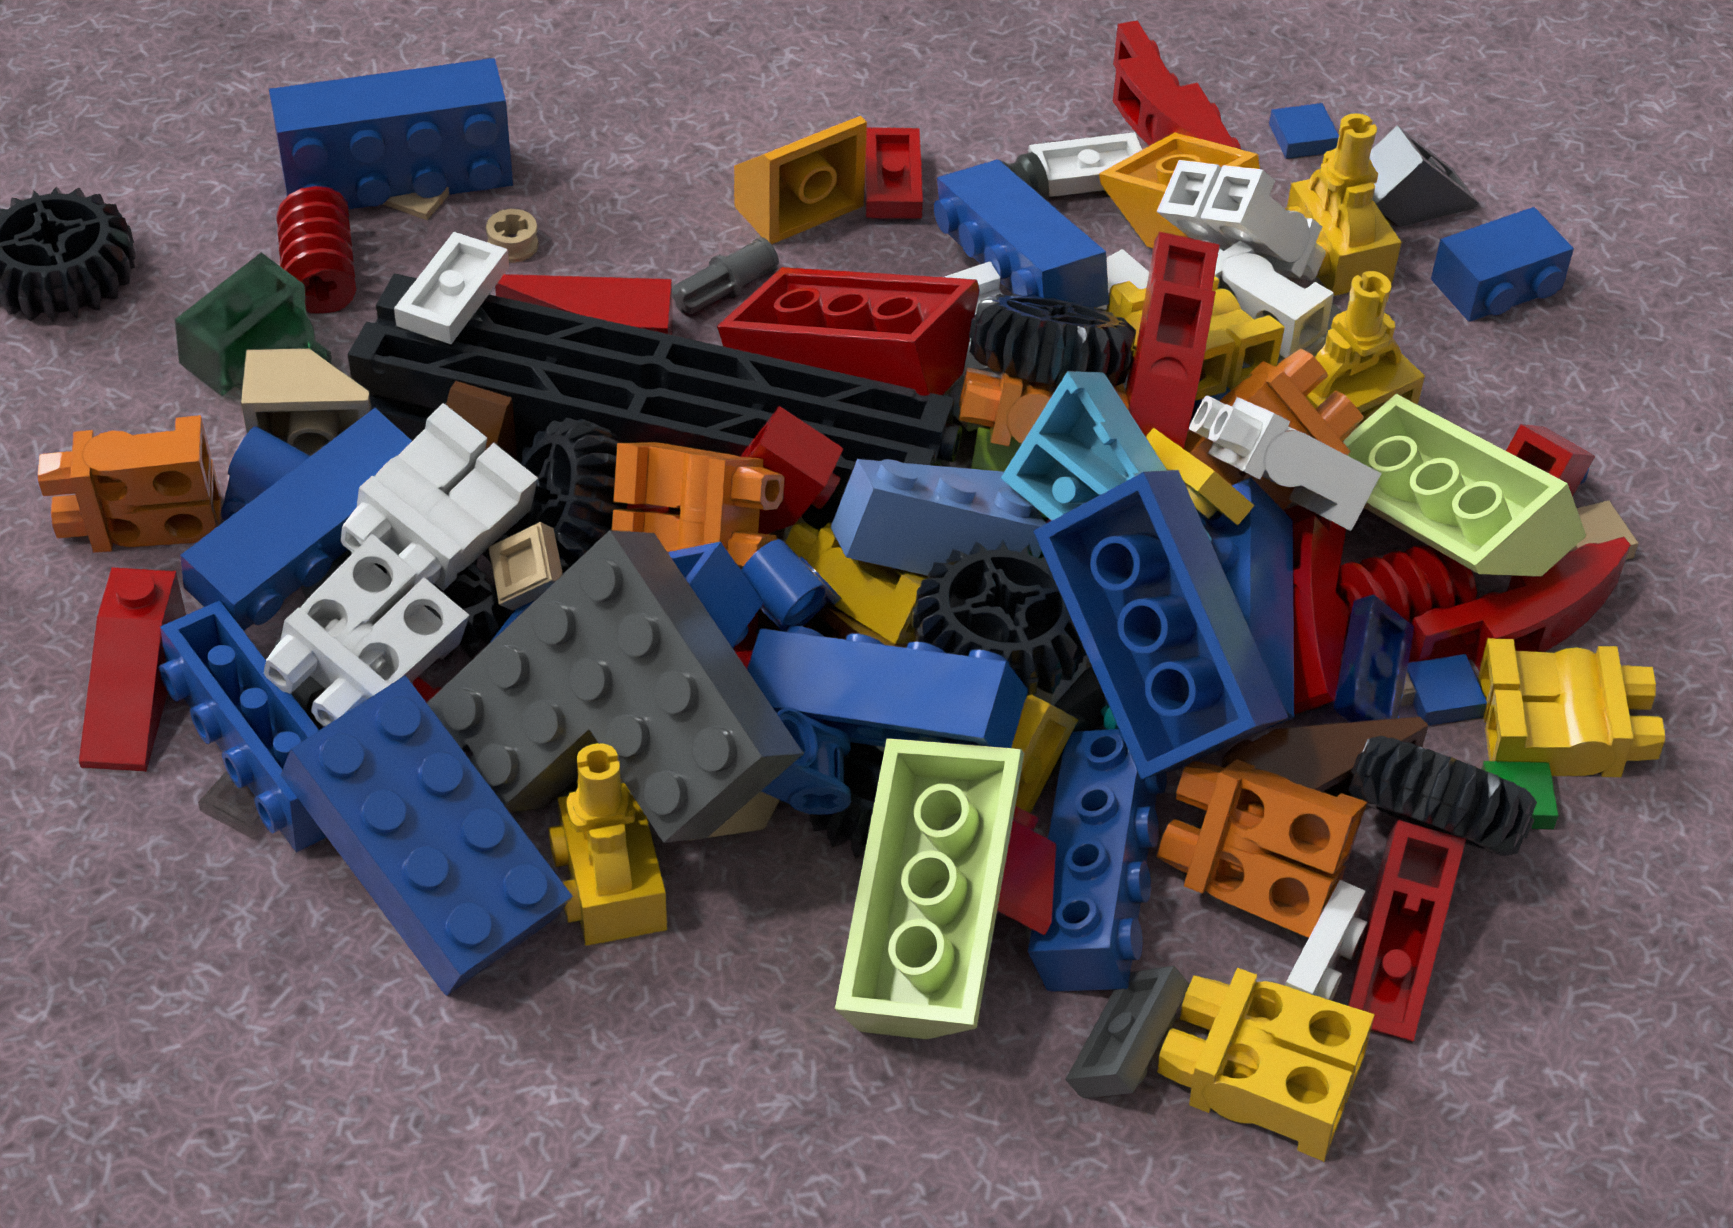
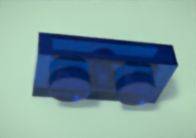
M1374 594L1354 600L1333 708V710L1349 722L1397 719L1400 713L1414 626Z

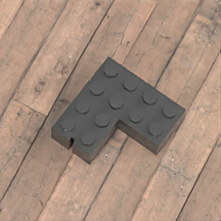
M608 531L427 702L463 752H473L474 755L469 760L509 812L544 809L578 778L577 756L579 751L592 744L603 743L612 746L618 754V761H620V777L663 843L708 838L804 754L655 533Z

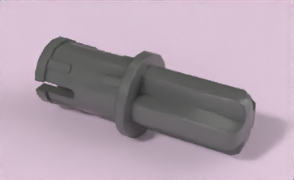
M759 237L726 257L723 255L714 256L709 262V267L674 285L672 297L676 302L677 309L681 313L694 314L726 295L732 298L739 296L742 292V287L778 269L776 266L779 264L777 252L766 238Z

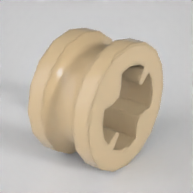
M506 209L493 214L488 219L486 224L487 243L508 249L510 263L529 259L537 252L539 245L537 223L530 213L520 209ZM517 234V237H508V235Z

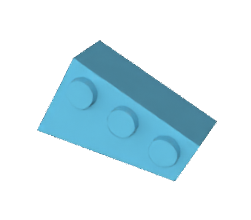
M1067 371L1001 476V479L1052 521L1142 472L1167 471V469L1104 373ZM1206 531V533H1207V535H1208V537H1209V539H1210V542H1211L1212 539H1211L1210 535L1208 534V532Z

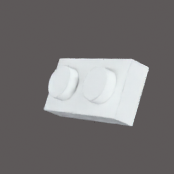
M1135 132L1034 144L1029 145L1028 153H1035L1042 161L1049 182V197L1105 190L1100 184L1099 173L1136 154L1142 148Z
M453 232L394 307L396 326L452 344L508 270V249Z
M1339 880L1285 986L1331 1001L1333 1000L1342 977V973L1334 970L1340 956L1353 960L1368 927L1367 921L1358 918L1365 890Z

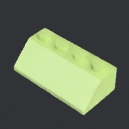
M1398 394L1389 399L1343 441L1351 451L1347 456L1382 473L1364 506L1365 509L1478 574L1542 576L1586 537L1568 483Z
M886 739L835 1010L858 1031L931 1039L977 1028L1024 753L1021 749Z

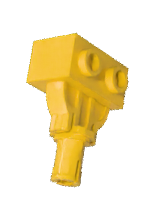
M1359 113L1349 114L1341 119L1337 148L1324 154L1321 168L1313 172L1310 179L1291 183L1287 208H1284L1285 210L1300 212L1305 218L1314 219L1322 226L1316 243L1325 249L1326 255L1315 278L1319 277L1325 288L1334 292V296L1349 293L1353 278L1357 275L1362 278L1363 272L1367 271L1382 273L1392 283L1402 243L1373 201L1374 184L1377 183L1378 172L1373 167L1370 154L1377 127L1375 124L1372 125L1373 120L1370 117Z
M1376 271L1363 272L1362 278L1359 275L1353 278L1348 308L1334 317L1331 325L1332 329L1328 330L1325 345L1315 356L1317 361L1326 370L1328 377L1306 396L1307 400L1316 409L1336 390L1343 393L1364 416L1357 427L1395 394L1418 405L1425 375L1401 353L1399 345L1393 338L1395 322L1385 313L1386 303L1392 288L1391 282L1385 275Z
M603 743L586 746L579 751L577 756L578 788L576 792L569 793L568 796L557 798L560 825L548 827L554 866L561 867L567 865L571 879L562 882L573 896L564 907L567 923L580 921L586 946L666 931V892L647 817L625 783L621 784L620 761H618L616 750L612 746Z

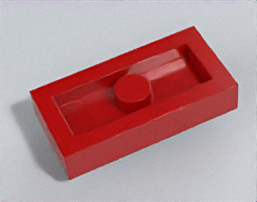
M867 127L865 161L866 218L922 219L923 193L920 128Z

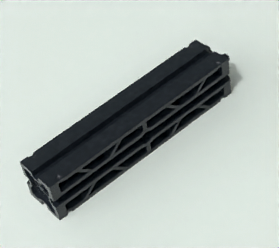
M396 273L393 274L376 304V322L366 321L347 354L351 379L369 391L371 410L376 408L412 441L425 429L427 418L442 403L446 405L450 388L455 381L511 397L513 400L518 463L522 462V450L525 447H533L534 436L538 431H546L552 421L563 422L566 418L577 421L583 419L610 430V433L621 437V443L657 442L740 457L780 406L843 448L833 470V473L840 477V481L833 494L820 510L810 505L801 516L806 523L819 531L827 523L833 522L857 459L874 461L890 459L909 464L950 467V462H954L957 456L962 434V426L953 424L955 398L933 393L922 396L916 393L915 389L490 294L453 343L448 344L396 326L394 307L417 279ZM668 507L669 510L680 511V508Z

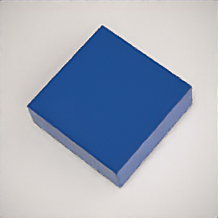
M1323 103L1271 109L1269 125L1285 159L1325 154L1327 151L1337 148L1339 135Z
M1466 654L1405 663L1404 667L1416 691L1413 706L1418 717H1421L1429 726L1484 717L1487 701Z

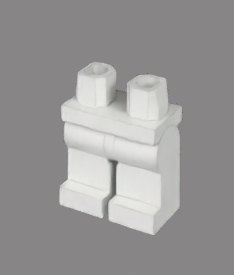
M1178 161L1157 213L1190 238L1220 244L1219 248L1223 251L1241 240L1254 248L1253 254L1267 259L1272 264L1274 271L1280 275L1311 281L1317 276L1326 255L1325 249L1316 243L1322 226L1314 219L1305 218L1300 212L1285 210L1269 196L1275 180L1264 170L1223 165L1221 168L1218 164Z
M1241 240L1225 251L1219 248L1215 276L1219 279L1218 289L1224 288L1230 291L1236 297L1241 309L1253 319L1270 315L1285 327L1277 365L1300 348L1310 352L1315 357L1325 345L1326 338L1323 335L1327 333L1334 292L1317 282H1314L1306 289L1300 287L1275 272L1272 264L1267 259L1253 254L1254 248ZM1243 361V366H1242V367H1245V368L1250 367L1249 364H1247V363H1245V362Z
M1206 395L1190 423L1189 430L1213 441L1208 454L1258 479L1264 477L1278 485L1295 487L1289 500L1350 531L1353 529L1382 473L1305 433L1289 427L1288 425L1291 421L1237 397L1233 406H1230Z
M442 403L427 418L425 429L398 456L390 459L377 472L375 477L371 476L359 487L357 507L342 526L341 542L343 546L354 553L373 534L417 571L414 586L425 577L429 582L436 584L444 591L456 579L458 572L474 562L531 510L538 478L493 443L485 450L487 437Z
M371 534L306 600L301 608L298 607L284 620L281 640L266 660L264 675L280 690L289 694L309 676L314 678L326 690L313 702L311 712L316 720L325 727L406 675L412 683L438 658L443 660L460 644L469 614L425 577L414 586L417 571L375 535ZM375 563L385 567L390 573L391 578L379 569ZM424 605L430 606L431 608L435 609L440 615L441 620L437 616H435L431 611H429Z

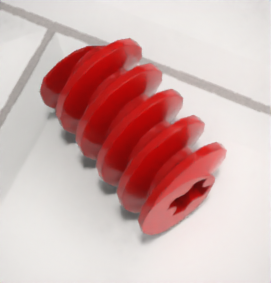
M320 186L301 188L289 194L281 202L276 214L283 294L290 304L301 311L314 314L337 312L344 309L353 300L357 290L348 203L341 193L331 188Z
M1417 545L1407 549L1405 553L1393 551L1382 558L1376 556L1362 560L1360 564L1355 562L1345 563L1340 566L1336 593L1350 608L1345 641L1351 644L1362 640L1364 630L1373 639L1383 636L1387 625L1392 631L1398 633L1407 629L1409 619L1413 622V618L1421 616L1431 609L1450 608L1474 601L1477 597L1472 570L1429 545L1427 547Z

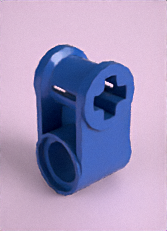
M256 426L251 428L238 446L228 468V475L230 477L223 507L221 508V515L224 521L308 459L310 455Z
M780 539L771 541L761 547L745 563L741 570L764 602L760 609L783 632H786L789 626L803 627L827 603L836 605L842 599L802 556L799 558Z
M787 707L777 711V715L804 754L761 792L790 804L797 811L807 814H833L849 807L851 791L844 784V757L851 750L849 735L843 730L828 727L805 716L797 709Z

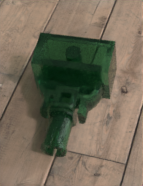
M262 252L175 319L179 364L221 396L225 395L233 387L243 389L247 350L311 349L331 364V351L316 341L314 328L306 315L305 285Z

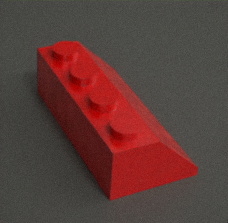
M781 267L718 324L717 328L723 347L915 389L916 393L922 396H927L930 393L943 396L964 372L970 342L971 321L976 312L980 289L977 279Z

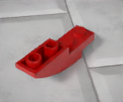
M1139 21L1119 23L1113 60L1116 75L1112 101L1138 136L1150 146L1176 132L1241 149L1239 141L1235 137H1231L1223 125L1217 105L1209 102L1198 82L1180 86L1177 76L1174 73H1169L1161 60L1157 43L1154 40H1149Z
M1159 231L1154 241L1136 352L1131 369H1129L1125 393L1129 403L1128 411L1145 437L1154 428L1184 449L1213 312L1216 291H1212L1220 244Z
M1301 505L1284 510L1293 520L1294 715L1306 710L1317 709L1326 703L1335 701L1350 609L1336 593L1346 528Z
M1625 536L1599 544H1585L1577 550L1568 552L1542 576L1512 575L1506 592H1491L1477 600L1446 609H1431L1421 616L1413 618L1403 656L1405 661L1411 663L1466 654L1468 660L1471 659L1480 671L1487 638L1514 639L1515 651L1546 652L1567 639L1587 623L1604 605L1618 584L1631 545Z

